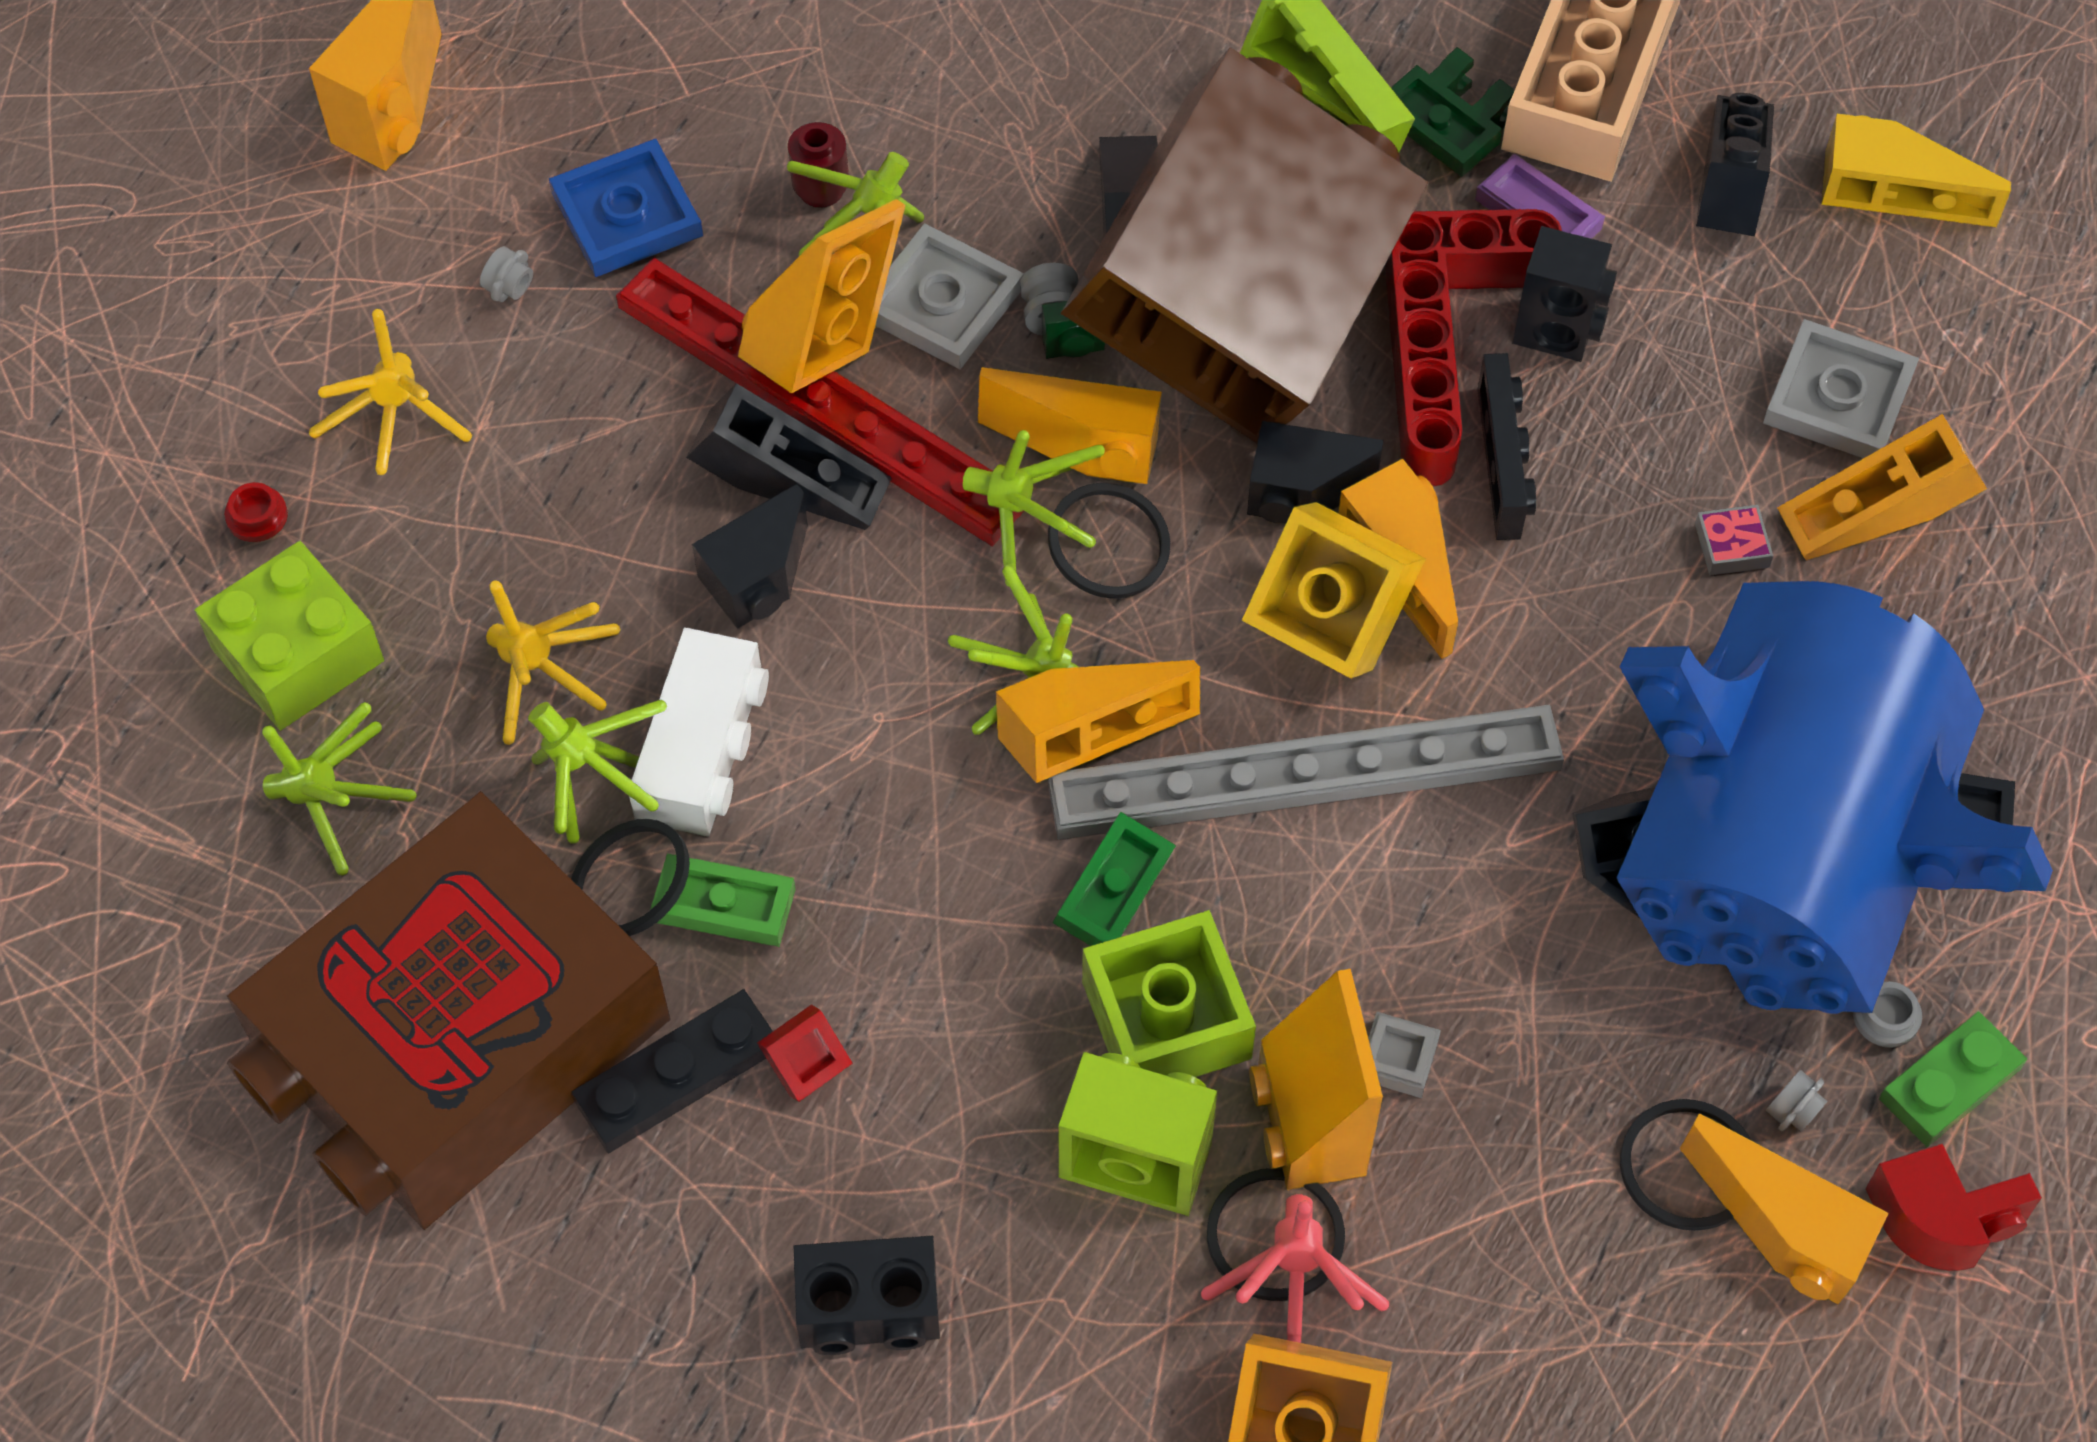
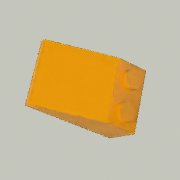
M371 0L309 67L330 142L385 171L401 154L407 153L413 147L421 131L442 35L434 0Z
M895 199L817 237L749 307L742 321L743 336L738 357L790 393H794L869 353L906 205Z
M1351 969L1336 971L1261 1040L1258 1065L1249 1067L1254 1102L1256 1106L1267 1105L1272 1127L1264 1128L1263 1130L1267 1159L1271 1169L1279 1167L1283 1169L1287 1190L1302 1188L1305 1184L1317 1182L1325 1184L1367 1175L1383 1095Z
M1254 1333L1245 1345L1228 1442H1378L1393 1362Z

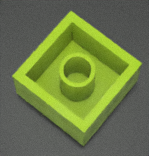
M301 540L194 609L211 649L280 731L385 661L371 621Z
M1210 910L1083 948L1082 983L1108 1053L1126 1056L1138 1063L1140 1068L1166 1076L1172 1072H1180L1197 1077L1252 1059L1256 1025Z
M1083 1052L1059 1123V1178L1189 1216L1212 1145L1217 1090L1207 1088L1204 1082L1189 1074L1172 1072L1166 1076L1142 1069L1134 1060L1120 1054L1105 1053L1097 1056Z

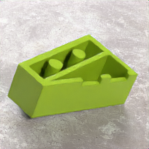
M1261 0L1240 54L1246 58H1266L1284 66L1299 81L1303 97L1344 125L1358 124L1380 132L1400 152L1415 120L1414 116L1321 0Z

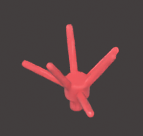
M1302 1194L1291 1195L1286 1199L1285 1218L1275 1226V1245L1233 1269L1201 1291V1297L1209 1301L1246 1280L1235 1296L1237 1302L1244 1304L1249 1301L1278 1265L1289 1272L1287 1340L1301 1343L1304 1273L1310 1272L1318 1266L1352 1309L1361 1310L1363 1308L1364 1302L1362 1298L1380 1311H1385L1389 1308V1301L1324 1249L1323 1228L1319 1222L1313 1219V1201L1310 1197Z

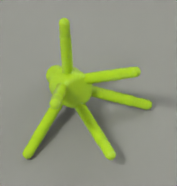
M889 152L879 170H868L863 179L796 161L788 162L787 170L791 173L856 190L852 196L853 199L825 222L824 228L799 251V256L817 237L850 222L861 211L866 214L895 199L906 205L904 215L916 223L923 222L924 214L900 197L903 192L898 182L909 166L907 159L896 152Z
M1021 430L1017 434L1006 465H997L993 472L971 466L966 469L963 477V489L986 495L988 504L999 508L1004 567L1010 565L1016 571L1013 512L1025 511L1088 548L1095 546L1096 539L1034 502L1031 500L1034 483L1072 470L1071 466L1103 456L1105 448L1102 445L1074 451L1019 469L1030 438L1026 430Z
M1010 565L1003 568V576L1037 639L1031 645L1028 652L1023 654L958 635H951L948 638V644L951 647L968 651V658L971 661L1020 670L1028 678L1050 669L1079 667L1071 662L1072 651L1065 648L1072 624V616L1067 613L1061 615L1054 638H1052L1036 596L1027 592L1015 569ZM996 705L973 724L972 732L975 735L982 734L997 722Z
M657 700L582 726L574 717L563 719L548 702L537 705L530 712L528 720L544 736L541 742V749L535 752L531 759L536 765H540L549 759L555 764L554 831L557 834H564L566 832L569 843L575 844L580 838L570 772L579 769L586 763L647 810L652 812L658 809L659 804L656 799L601 757L603 756L636 768L639 756L593 737L664 712L667 708V703L664 700Z
M366 702L361 703L308 758L296 759L274 727L265 726L262 730L264 738L284 765L282 772L269 774L264 778L263 791L266 797L272 800L287 797L293 804H306L333 866L340 876L347 875L349 867L320 801L345 807L350 803L348 796L413 802L417 798L416 792L412 789L335 781L333 767L366 744V742L382 730V725L374 721L341 744L370 714L371 705Z

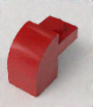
M1943 1144L1879 1163L1865 1188L1872 1204L1889 1213L1883 1228L1893 1243L1917 1262L1932 1268L1948 1271L1974 1268L1990 1245V1242L2002 1241L2022 1232L2028 1226L2027 1219L2042 1199L2030 1173L1966 1193Z

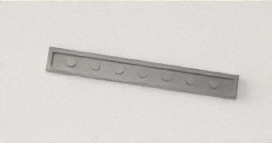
M1542 705L1067 770L1048 778V787L1057 839L1059 840L1108 833L1120 812L1145 827H1154L1562 770L1564 757L1551 706Z

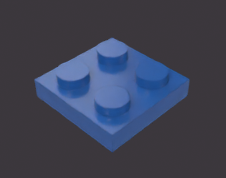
M657 139L549 178L551 193L595 277L703 236L701 220Z

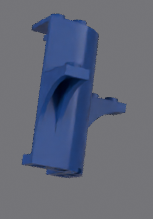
M1818 581L1743 583L1714 651L1703 666L1695 658L1689 646L1628 647L1620 665L1622 673L1669 757L1618 873L1617 880L1664 959L1684 966L1695 964L1726 965L1745 1000L1752 1006L1766 1010L1792 1008L1819 1010L1830 1014H1837L1843 1011L1872 1013L1918 887L1937 890H1948L1951 888L1989 889L2000 892H2012L2015 890L2046 891L2053 871L2033 827L2009 825L1984 818L1972 812L1958 801L1959 779L1984 712V707L1957 653L1940 633L1917 615L1912 614L1906 621L1880 608L1883 597L1850 586Z

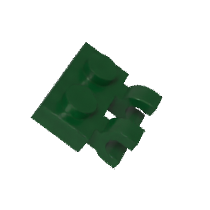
M1456 47L1430 74L1416 65L1396 82L1391 89L1415 118L1407 136L1463 177L1501 143L1502 129L1505 127L1508 112L1507 106L1515 89L1499 79L1485 92L1478 102L1471 106L1460 96L1472 87V80L1465 74L1474 66V59Z

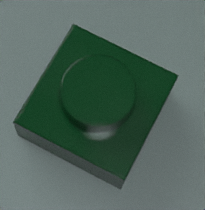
M1067 301L1042 304V342L1046 359L1062 356L1081 357L1090 352L1105 350V342L1061 314Z

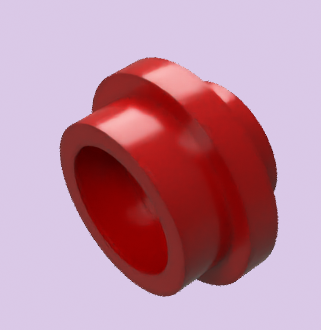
M252 482L241 485L232 492L224 515L227 526L235 537L247 542H261L272 538L282 530L288 518V509L284 498L278 491L266 484Z

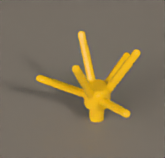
M381 309L373 310L372 319L381 361L376 364L372 374L322 386L318 390V395L321 398H329L363 389L367 390L309 429V436L312 438L320 437L375 401L378 405L384 407L375 471L378 475H384L388 469L396 409L407 400L462 441L469 442L472 439V434L427 399L429 396L428 391L415 382V374L411 368L412 362L410 358L404 353H393L384 312Z
M497 580L492 581L489 588L504 625L498 623L492 625L487 631L486 639L491 647L497 649L501 659L511 664L504 717L503 742L506 745H511L515 741L522 685H528L531 681L529 670L539 668L596 710L603 711L607 706L606 701L549 660L548 656L551 646L615 636L620 633V626L612 623L555 632L597 614L600 608L596 602L577 607L534 626L518 621L502 584Z

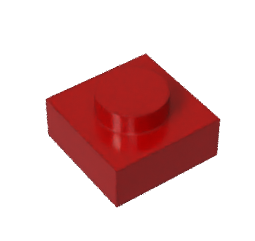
M812 1004L757 1042L788 1095L798 1102L853 1064L822 1011Z

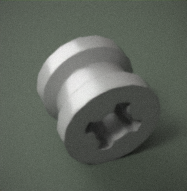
M1044 263L1032 267L1021 277V297L1027 303L1024 308L1025 325L1031 332L1042 336V304L1068 301L1079 282L1078 274L1072 267L1062 263Z

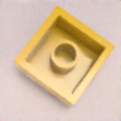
M1317 502L1294 507L1242 621L1352 679L1374 669L1426 558Z

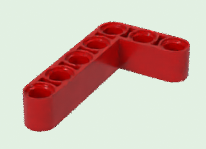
M1544 210L1414 211L1386 262L1385 272L1401 459L1407 463L1416 476H1424L1433 487L1446 483L1454 475L1462 436L1449 289L1523 288L1526 271L1541 226L1562 231L1559 221L1552 214ZM1425 446H1434L1439 449L1427 448Z

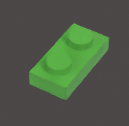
M667 853L651 909L663 898L672 883L676 871V855ZM689 858V874L684 890L671 910L657 922L658 924L780 947L796 890L794 878Z
M1978 1011L1885 1087L1879 1100L1928 1148L2019 1072L2027 1058Z

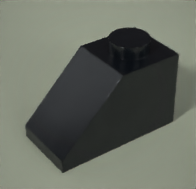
M1262 421L1250 478L1247 515L1258 516L1269 522L1284 524L1287 523L1293 508L1317 502L1331 510L1337 508L1340 505L1341 491L1379 471L1384 440Z
M798 484L692 544L698 578L737 629L754 619L760 620L772 615L784 601L790 599L808 527L804 492Z

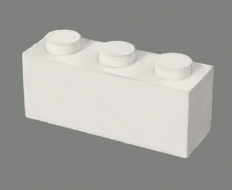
M684 627L659 699L667 703V708L664 712L653 716L632 777L634 783L657 800L659 807L656 811L651 812L629 796L635 820H658L669 825L674 830L709 837L716 814L725 816L733 792V779L729 778L734 759L742 761L749 747L751 724L747 723L751 707L752 705L759 707L762 705L768 686L769 672L768 669L761 668L757 642Z

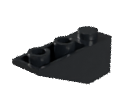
M1734 93L1730 97L1717 95L1698 203L1696 226L1755 237L1770 174L1774 104L1765 103L1762 98L1750 93Z

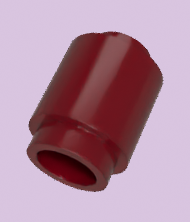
M814 122L805 124L792 133L788 140L789 162L796 161L849 175L846 140L838 128L831 124ZM791 173L793 190L806 204L813 207L823 208L837 203L847 189L846 187Z

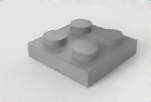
M924 223L890 266L875 326L961 370L1021 292L1020 279L1024 273Z
M1804 319L1768 406L1763 424L1865 458L1887 445L1919 358Z

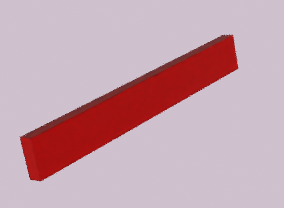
M653 258L616 295L619 309L730 380L892 477L890 482L993 547L1001 538L999 508L990 506L986 495L963 489V477L968 467L971 466L987 471L992 470L835 371L794 393H790L738 357L743 336L742 321L745 314L656 258ZM1024 511L1013 512V523Z

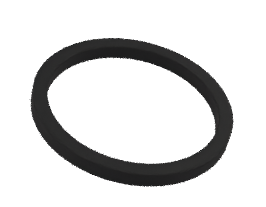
M1113 483L1088 484L1070 492L1056 507L1054 513L1057 516L1062 517L1072 504L1085 497L1112 495L1123 498L1139 507L1152 521L1158 534L1160 553L1155 568L1144 579L1127 586L1101 585L1086 579L1074 570L1063 555L1059 543L1058 530L1049 525L1048 546L1050 554L1063 576L1079 589L1103 598H1126L1139 594L1152 586L1158 580L1168 562L1171 544L1166 522L1153 503L1139 492Z
M636 819L608 830L588 847L572 874L571 880L583 890L585 878L594 861L606 848L625 836L639 832H655L671 840L676 851L677 861L672 883L663 898L649 912L634 921L618 925L629 936L643 932L661 920L675 905L687 882L690 867L687 846L673 828L658 820Z
M1670 1100L1659 1103L1643 1112L1630 1126L1620 1153L1622 1179L1635 1203L1655 1220L1682 1230H1706L1718 1227L1732 1220L1733 1215L1728 1209L1709 1217L1688 1218L1677 1216L1658 1207L1643 1193L1636 1182L1632 1170L1631 1152L1639 1132L1652 1120L1669 1113H1700L1751 1140L1742 1125L1724 1110L1698 1100Z
M1265 1168L1246 1173L1228 1184L1215 1200L1208 1218L1207 1243L1211 1258L1222 1276L1233 1270L1223 1257L1217 1238V1224L1224 1206L1233 1195L1248 1185L1265 1180L1284 1181L1285 1177L1282 1168ZM1318 1182L1305 1184L1304 1188L1312 1192L1329 1212L1335 1232L1334 1248L1331 1255L1340 1261L1345 1244V1227L1340 1209L1329 1192ZM1322 1270L1304 1283L1303 1296L1317 1290L1328 1280V1277ZM1246 1280L1234 1287L1239 1290ZM1261 1286L1252 1297L1269 1301L1288 1300L1289 1288L1277 1289Z

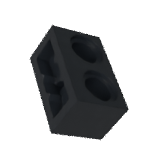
M1541 226L1526 271L1512 344L1582 362L1588 339L1600 342L1607 319L1608 305L1618 272L1607 268L1612 244Z
M933 1235L793 1245L796 1327L801 1349L813 1348L814 1352L818 1354L840 1355L853 1351L855 1345L883 1343L888 1349L911 1350L923 1346L926 1340L940 1339ZM899 1286L912 1287L920 1293L919 1298L913 1304L905 1307H896L884 1300L889 1291ZM829 1291H840L850 1297L845 1307L834 1312L822 1311L814 1305L822 1294Z

